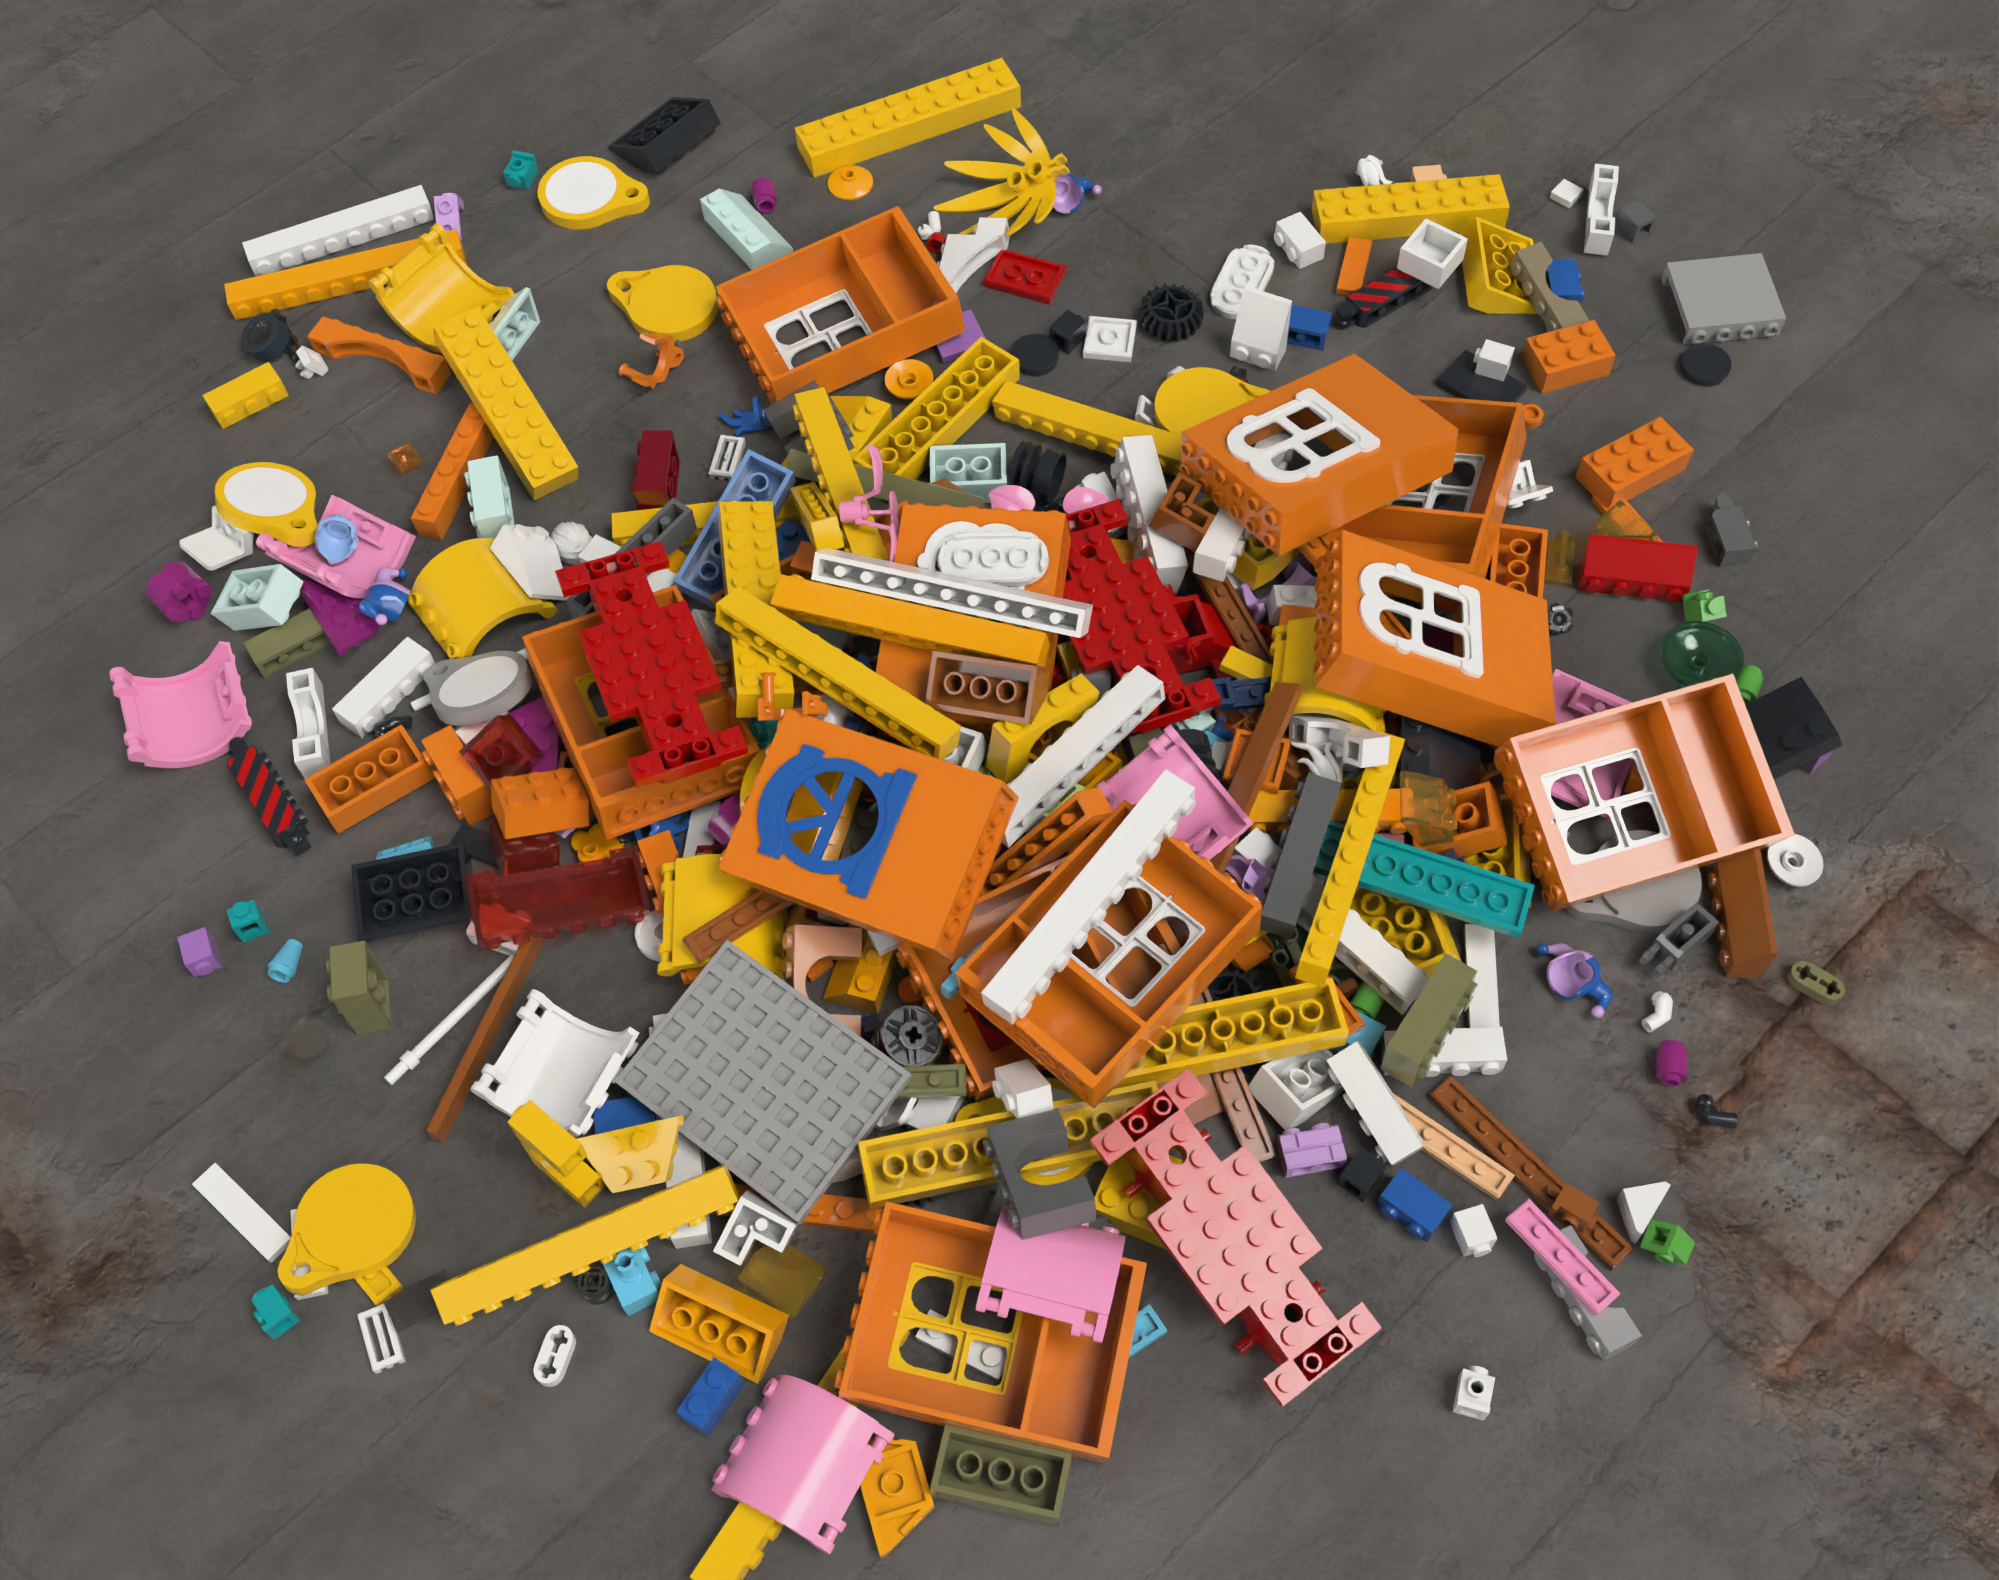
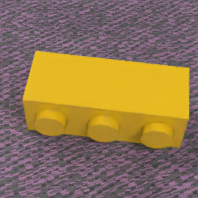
M267 362L202 396L222 429H225L289 395L281 379L271 364Z

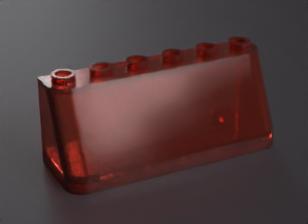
M637 846L609 850L608 858L496 877L494 870L465 875V887L477 945L484 946V950L496 949L502 946L501 943L512 941L514 945L525 944L531 941L530 938L542 936V939H553L558 937L559 933L571 931V934H581L587 932L588 928L599 926L600 929L615 927L616 923L628 921V924L643 922L645 920L644 917L650 913Z

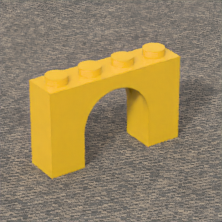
M1081 673L1047 693V697L1031 725L1004 720L996 722L992 726L986 767L1006 784L1017 778L1027 766L1030 750L1037 739L1050 727L1061 737L1063 732L1068 727H1072L1087 709L1092 708L1098 702L1100 692Z
M531 1100L514 1110L508 1124L533 1163L585 1208L606 1185L601 1177L583 1162L588 1154L582 1144Z

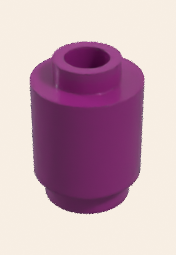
M769 178L756 179L751 186L754 205L758 211L769 213L775 209L777 204L774 182Z
M1677 1040L1660 1042V1047L1656 1050V1079L1665 1086L1676 1087L1687 1080V1050L1684 1049V1043Z

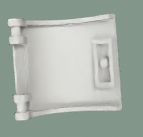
M532 989L527 996L528 1002L525 1006H521L516 1014L522 1019L495 1065L486 1063L481 1070L483 1075L479 1081L473 1083L470 1090L486 1100L488 1104L510 1117L517 1107L525 1105L531 1100L574 1138L580 1134L585 1135L594 1121L591 1115L595 1108L600 1109L608 1098L609 1094L605 1091L611 1082L615 1083L614 1080L624 1069L621 1067L625 1057L630 1058L636 1050L638 1043L635 1040L639 1032L631 1027L621 1032H612L590 1025L553 1004L543 993ZM538 1006L544 1010L540 1017L535 1014ZM492 1081L499 1084L494 1092L489 1088Z

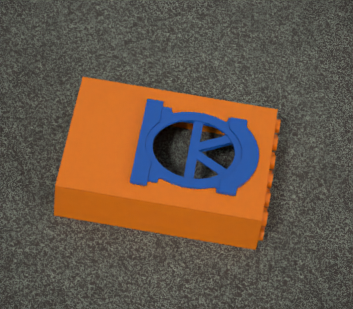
M786 709L784 716L778 721L775 737L766 749V757L762 767L755 775L750 795L744 800L741 816L732 828L729 844L720 856L718 869L745 885L953 961L1019 796L1003 780ZM826 772H843L842 780L833 801L816 781V775ZM856 777H858L869 786L876 798L879 812L876 830L870 841L852 856L833 861L821 860ZM804 784L826 814L787 822L786 812L790 799L799 786ZM821 827L809 855L803 853L790 837L792 833Z

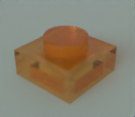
M409 442L387 454L389 460L401 475L423 464L421 457Z

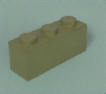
M309 608L286 620L283 625L275 626L256 635L243 644L265 679L332 643Z

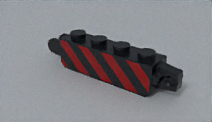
M1397 267L1389 269L1382 276L1370 280L1366 285L1351 291L1346 296L1345 303L1337 309L1338 318L1335 320V326L1341 330L1347 329V327L1354 324L1361 328H1367L1430 291L1433 286L1397 269Z
M242 737L233 738L229 742V748L234 756L229 758L227 767L277 847H289L296 856L309 850L311 845L307 835L310 833L305 827V824L309 821L300 808L296 811L292 805L297 802L288 789L285 791L281 789L280 786L285 783L277 770L271 773L269 767L273 766L265 751L259 754L255 746L248 747Z

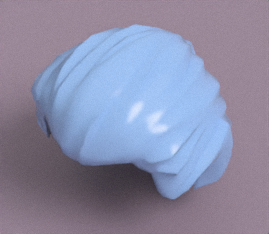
M335 514L319 521V525L315 530L314 541L319 553L328 560L329 564L333 565L352 555L358 547L359 538L357 537V528L354 523L347 517H344V515Z

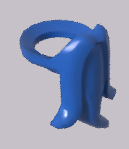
M754 396L752 399L753 411L739 412L735 408L736 419L729 418L723 413L717 414L726 425L737 429L735 431L736 437L743 433L761 431L772 426L763 408L760 407L758 396Z
M681 813L650 824L652 829L649 835L653 836L669 830L676 849H679L682 842L680 838L674 835L683 833L688 829L691 814L687 815L680 824L674 822L681 819ZM642 828L634 830L637 841L645 838Z

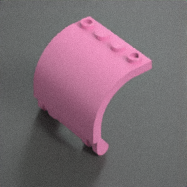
M331 495L320 521L331 515L340 514L351 520L357 528L358 547L345 560L333 565L329 564L328 560L317 550L315 542L304 547H287L286 543L280 540L274 541L273 537L266 533L260 534L257 538L256 545L266 550L265 554L345 596L365 598L366 591L374 583L379 569L389 567L399 570L403 566L416 536L338 496Z
M219 641L206 661L195 669L177 676L166 678L133 676L123 667H115L109 671L110 680L114 682L112 686L114 696L120 699L127 730L123 738L125 745L129 746L127 755L130 761L143 762L145 766L158 768H183L199 765L214 760L230 751L229 742L235 737L243 738L245 733L251 728L252 721L251 717L248 716L246 697L241 689V678L237 673L235 655L232 654L229 642Z
M1555 669L1552 674L1555 725L1632 703L1558 669ZM1627 758L1592 769V776L1602 800L1607 801L1620 797L1624 781L1634 761L1633 759ZM1579 775L1565 776L1553 783L1550 791L1552 796L1579 808L1589 805V800ZM1600 814V816L1605 818L1606 822L1611 823L1607 814Z
M1170 724L1164 729L1165 733L1156 739L1154 737L1148 742L1150 745L1106 783L1104 781L1100 782L1097 788L1100 787L1112 810H1114L1124 799L1132 805L1137 804L1166 769L1195 787L1196 805L1188 816L1183 815L1178 821V828L1172 836L1177 840H1184L1191 847L1192 852L1199 857L1203 856L1210 860L1254 823Z
M1003 1205L992 1240L975 1310L984 1313L986 1310L997 1312L999 1317L1007 1318L1009 1308L1046 1317L1072 1324L1070 1333L1072 1336L1080 1337V1334L1093 1337L1092 1341L1102 1343L1126 1236L1119 1235L1120 1231L1112 1227L1102 1226L1100 1230L1089 1227V1223L1022 1240L1019 1229L1012 1228L1008 1210L1011 1207ZM991 1287L1003 1289L1001 1300L989 1297ZM1086 1311L1098 1314L1096 1324L1084 1321Z
M777 1375L775 1378L772 1377L764 1387L762 1394L765 1397L759 1407L755 1406L746 1419L748 1426L743 1435H738L729 1449V1452L732 1454L727 1463L720 1465L712 1479L714 1485L711 1491L721 1497L737 1500L756 1509L797 1533L817 1549L830 1555L835 1547L833 1542L837 1534H842L847 1525L841 1520L871 1464H880L884 1456L882 1451L886 1444H891L895 1434L880 1425L878 1421L836 1395L797 1377ZM873 1434L875 1439L870 1446L867 1443ZM824 1523L827 1527L821 1536L818 1532Z

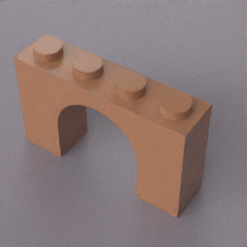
M793 925L787 928L782 939L783 949L786 950V961L782 965L783 979H786L787 984L808 998L805 980L810 967L817 960L853 961L862 957V928ZM830 1014L861 1037V1015Z

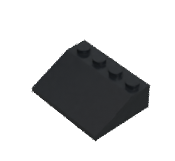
M672 97L608 147L612 152L640 170L660 174L667 169L666 166L669 163L682 158V153L687 149L696 147L700 139L713 134L715 128L721 122L709 99Z
M1802 676L1745 705L1773 779L1842 746L1839 733Z
M1396 713V736L1405 739L1396 767V789H1412L1414 800H1424L1480 784L1479 740Z
M463 842L351 865L358 941L368 942L473 920L474 877L471 855Z

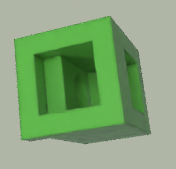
M1707 589L1682 595L1685 621L1705 622L1726 617L1724 596L1713 595L1712 591Z
M1651 1219L1640 1247L1654 1252V1257L1663 1263L1686 1265L1695 1242L1679 1225Z

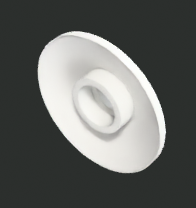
M1795 834L1768 847V865L1773 874L1782 882L1791 886L1804 887L1811 885L1821 876L1823 871L1821 853L1807 838Z

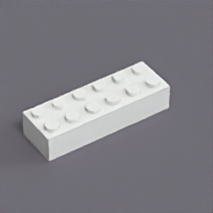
M1153 436L1122 437L1120 446L1116 449L1115 461L1111 464V476L1113 479H1116V495L1121 500L1128 516L1127 534L1129 543H1133L1134 547L1133 559L1136 560L1148 556L1162 584L1166 585V588L1167 584H1171L1174 594H1177L1188 567L1183 545L1149 527L1158 507L1168 492Z

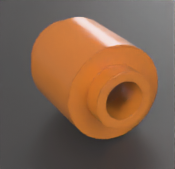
M1265 934L1246 945L1233 958L1232 963L1235 967L1238 966L1239 969L1242 968L1244 971H1249L1269 958L1270 953L1274 951V946Z

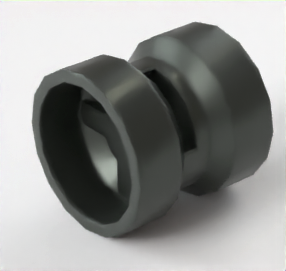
M590 1266L588 1271L579 1275L578 1287L586 1300L591 1304H604L613 1296L614 1287L607 1272L602 1267Z

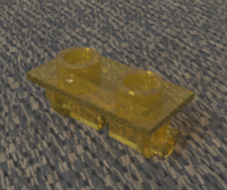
M1560 531L1555 539L1549 538L1545 581L1572 584L1575 541H1572V536L1568 531Z

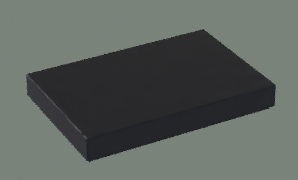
M1465 350L1440 375L1436 383L1458 398L1514 403L1527 389V385L1506 374L1503 382L1476 374L1477 363L1473 362L1475 355L1468 350Z

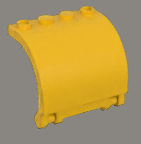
M435 223L430 228L431 231L428 234L424 233L419 237L420 244L393 268L384 267L377 278L373 277L368 281V285L375 293V298L383 309L409 337L430 351L442 353L434 341L433 326L475 307H478L487 322H490L494 317L493 314L507 303L510 297L514 295V292L510 287L492 285L476 275L461 260L450 245L445 229L440 224Z
M492 537L466 540L439 553L419 573L409 594L408 603L450 659L472 657L477 644L483 636L493 627L510 617L538 612L544 618L550 619L557 613V608L552 602H548V599L530 598L491 551L490 547L494 542Z
M1317 617L1289 620L1288 624L1276 626L1272 629V639L1274 642L1270 645V654L1274 656L1271 688L1270 692L1265 694L1264 705H1266L1275 682L1300 684L1303 691L1293 714L1322 713L1347 720L1354 725L1375 732L1385 733L1383 713L1387 710L1315 687L1316 675L1313 673V668L1316 662V653H1314L1313 649L1316 642L1314 625Z
M721 854L684 857L676 859V862L661 865V875L664 876V879L660 884V893L664 895L663 944L658 945V955L661 956L660 963L657 965L658 975L673 976L683 969L705 967L713 956L698 964L683 943V938L759 891V889L740 883L720 871L718 867ZM787 909L732 943L783 981L782 965L786 958L784 956L782 939L784 932H786L784 923L788 913Z

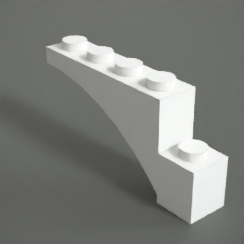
M980 217L978 226L974 227L973 235L948 234L946 243L941 248L942 259L938 261L937 265L955 293L978 268L995 257L1000 250H1007L1010 236L1004 234L1009 229L1007 218Z

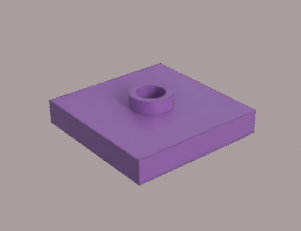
M972 310L962 312L965 332L935 345L943 363L958 359L980 337L985 338Z

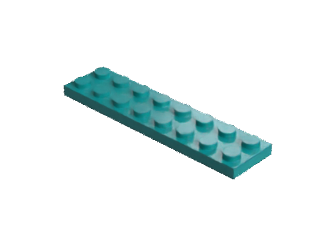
M1332 820L1329 821L1313 870L1314 873L1326 877L1329 876L1346 825ZM1374 834L1357 887L1519 939L1523 931L1535 885Z

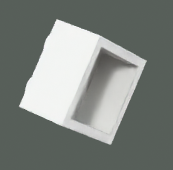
M1425 219L1401 247L1397 269L1439 289L1464 259L1468 238Z

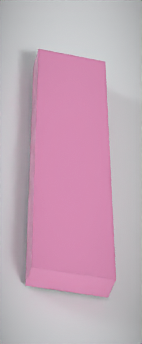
M1530 1199L1506 1218L1505 1222L1595 1316L1601 1313L1621 1294Z

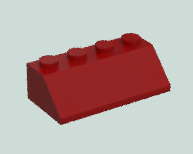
M1590 534L1579 564L1578 590L1590 593L1599 592L1615 594L1617 596L1626 595L1644 599L1652 598L1668 600L1670 602H1683L1682 595L1689 593L1698 546Z

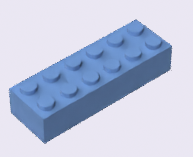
M749 449L747 450L673 581L680 592L714 608L709 596L724 589L719 535V502L772 501L775 520L791 492L790 488L794 487L796 483L794 471Z

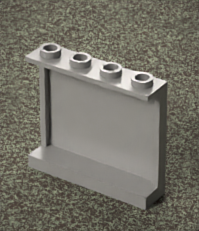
M1762 253L1667 262L1661 280L1663 286H1671L1686 329L1683 345L1780 335L1786 316Z

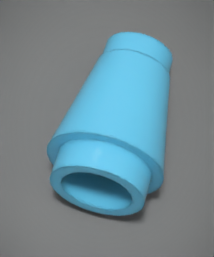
M288 939L286 944L283 945L268 964V975L281 983H287L291 978H294L303 945L297 940Z

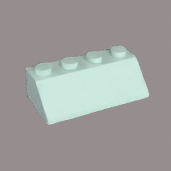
M718 189L700 199L704 220L751 270L794 252L789 243L742 195Z
M525 287L511 296L507 303L501 307L493 322L489 324L511 360L515 358L540 323L530 288Z

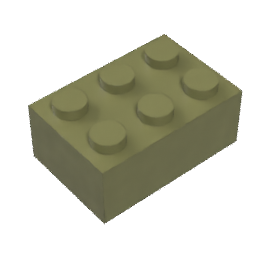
M359 941L330 947V958L326 959V968L329 976H331V984L327 985V994L329 1001L334 1002L338 1013L343 1014L347 1025H351L357 1035L392 1029L389 976L367 943Z

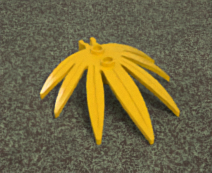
M1012 108L1018 129L1026 144L1032 150V153L1008 134L987 124H984V128L1007 153L1025 163V166L986 161H945L944 164L949 169L979 179L1007 180V182L934 206L933 209L943 213H971L1007 204L987 218H1007L1008 220L1025 207L1012 226L1004 233L1010 236L1021 229L1035 213L1034 222L1036 224L1042 222L1050 213L1056 199L1055 179L1060 175L1064 176L1070 173V170L1064 165V163L1068 162L1067 158L1061 153L1051 160L1038 132L1015 108ZM978 223L958 234L973 235L974 227H977Z

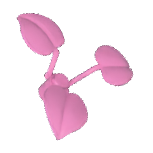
M866 445L872 458L874 489L862 496H854V501H840L841 523L855 522V525H866L887 530L891 538L889 561L894 562L897 536L899 534L898 502L895 492L890 491V510H869L868 503H863V500L881 493L883 481V462L880 451L874 445ZM869 515H889L891 523L888 526L864 519H869Z
M1000 486L991 490L988 494L992 509L1001 507L1006 510L1019 511L1021 509L1032 510L1035 506L1033 495L1027 489L1020 486ZM1077 487L1066 494L1063 500V509L1067 514L1106 503L1108 498L1105 494L1093 489Z

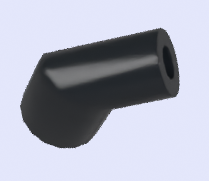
M410 715L389 716L377 722L373 727L375 739L401 724L404 729H411L412 717Z
M1701 1094L1697 1097V1101L1694 1103L1695 1111L1708 1125L1729 1128L1737 1127V1113L1719 1112L1713 1105V1097L1708 1094Z

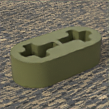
M1807 961L1796 962L1787 975L1791 986L1827 1006L1837 1004L1846 991L1845 985L1840 979ZM1801 971L1807 974L1804 980L1799 978ZM1828 986L1834 989L1832 995L1826 993Z

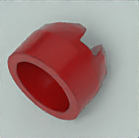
M940 232L932 233L926 243L928 250L933 253H941V248L946 243V238Z

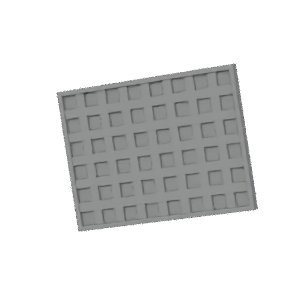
M726 940L614 1081L662 1119L683 1115L684 1121L683 1125L679 1126V1132L722 1165L726 1163L731 1172L797 1223L801 1224L857 1151L858 1142L866 1139L913 1076L763 965Z

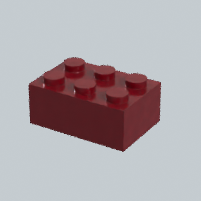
M643 430L642 439L637 442L639 461L634 463L636 481H632V496H636L637 510L662 508L672 498L676 499L681 461L673 430Z

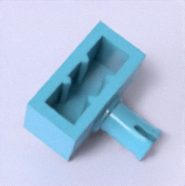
M645 1247L631 1252L630 1248L621 1250L614 1260L603 1264L628 1317L656 1303L659 1297L658 1289L662 1286L656 1270L650 1272L646 1265L651 1259Z

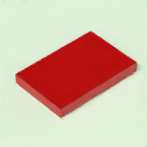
M1000 250L983 280V287L1050 305L1066 273V266L1010 250Z

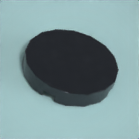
M1029 334L1016 340L1011 348V355L1019 359L1020 373L1025 374L1026 372L1031 373V376H1041L1049 373L1056 367L1059 360V349L1056 342L1050 337L1042 334Z
M1707 343L1694 344L1683 353L1680 360V370L1684 377L1694 380L1693 383L1697 385L1714 386L1722 383L1723 379L1729 375L1731 359L1718 346Z

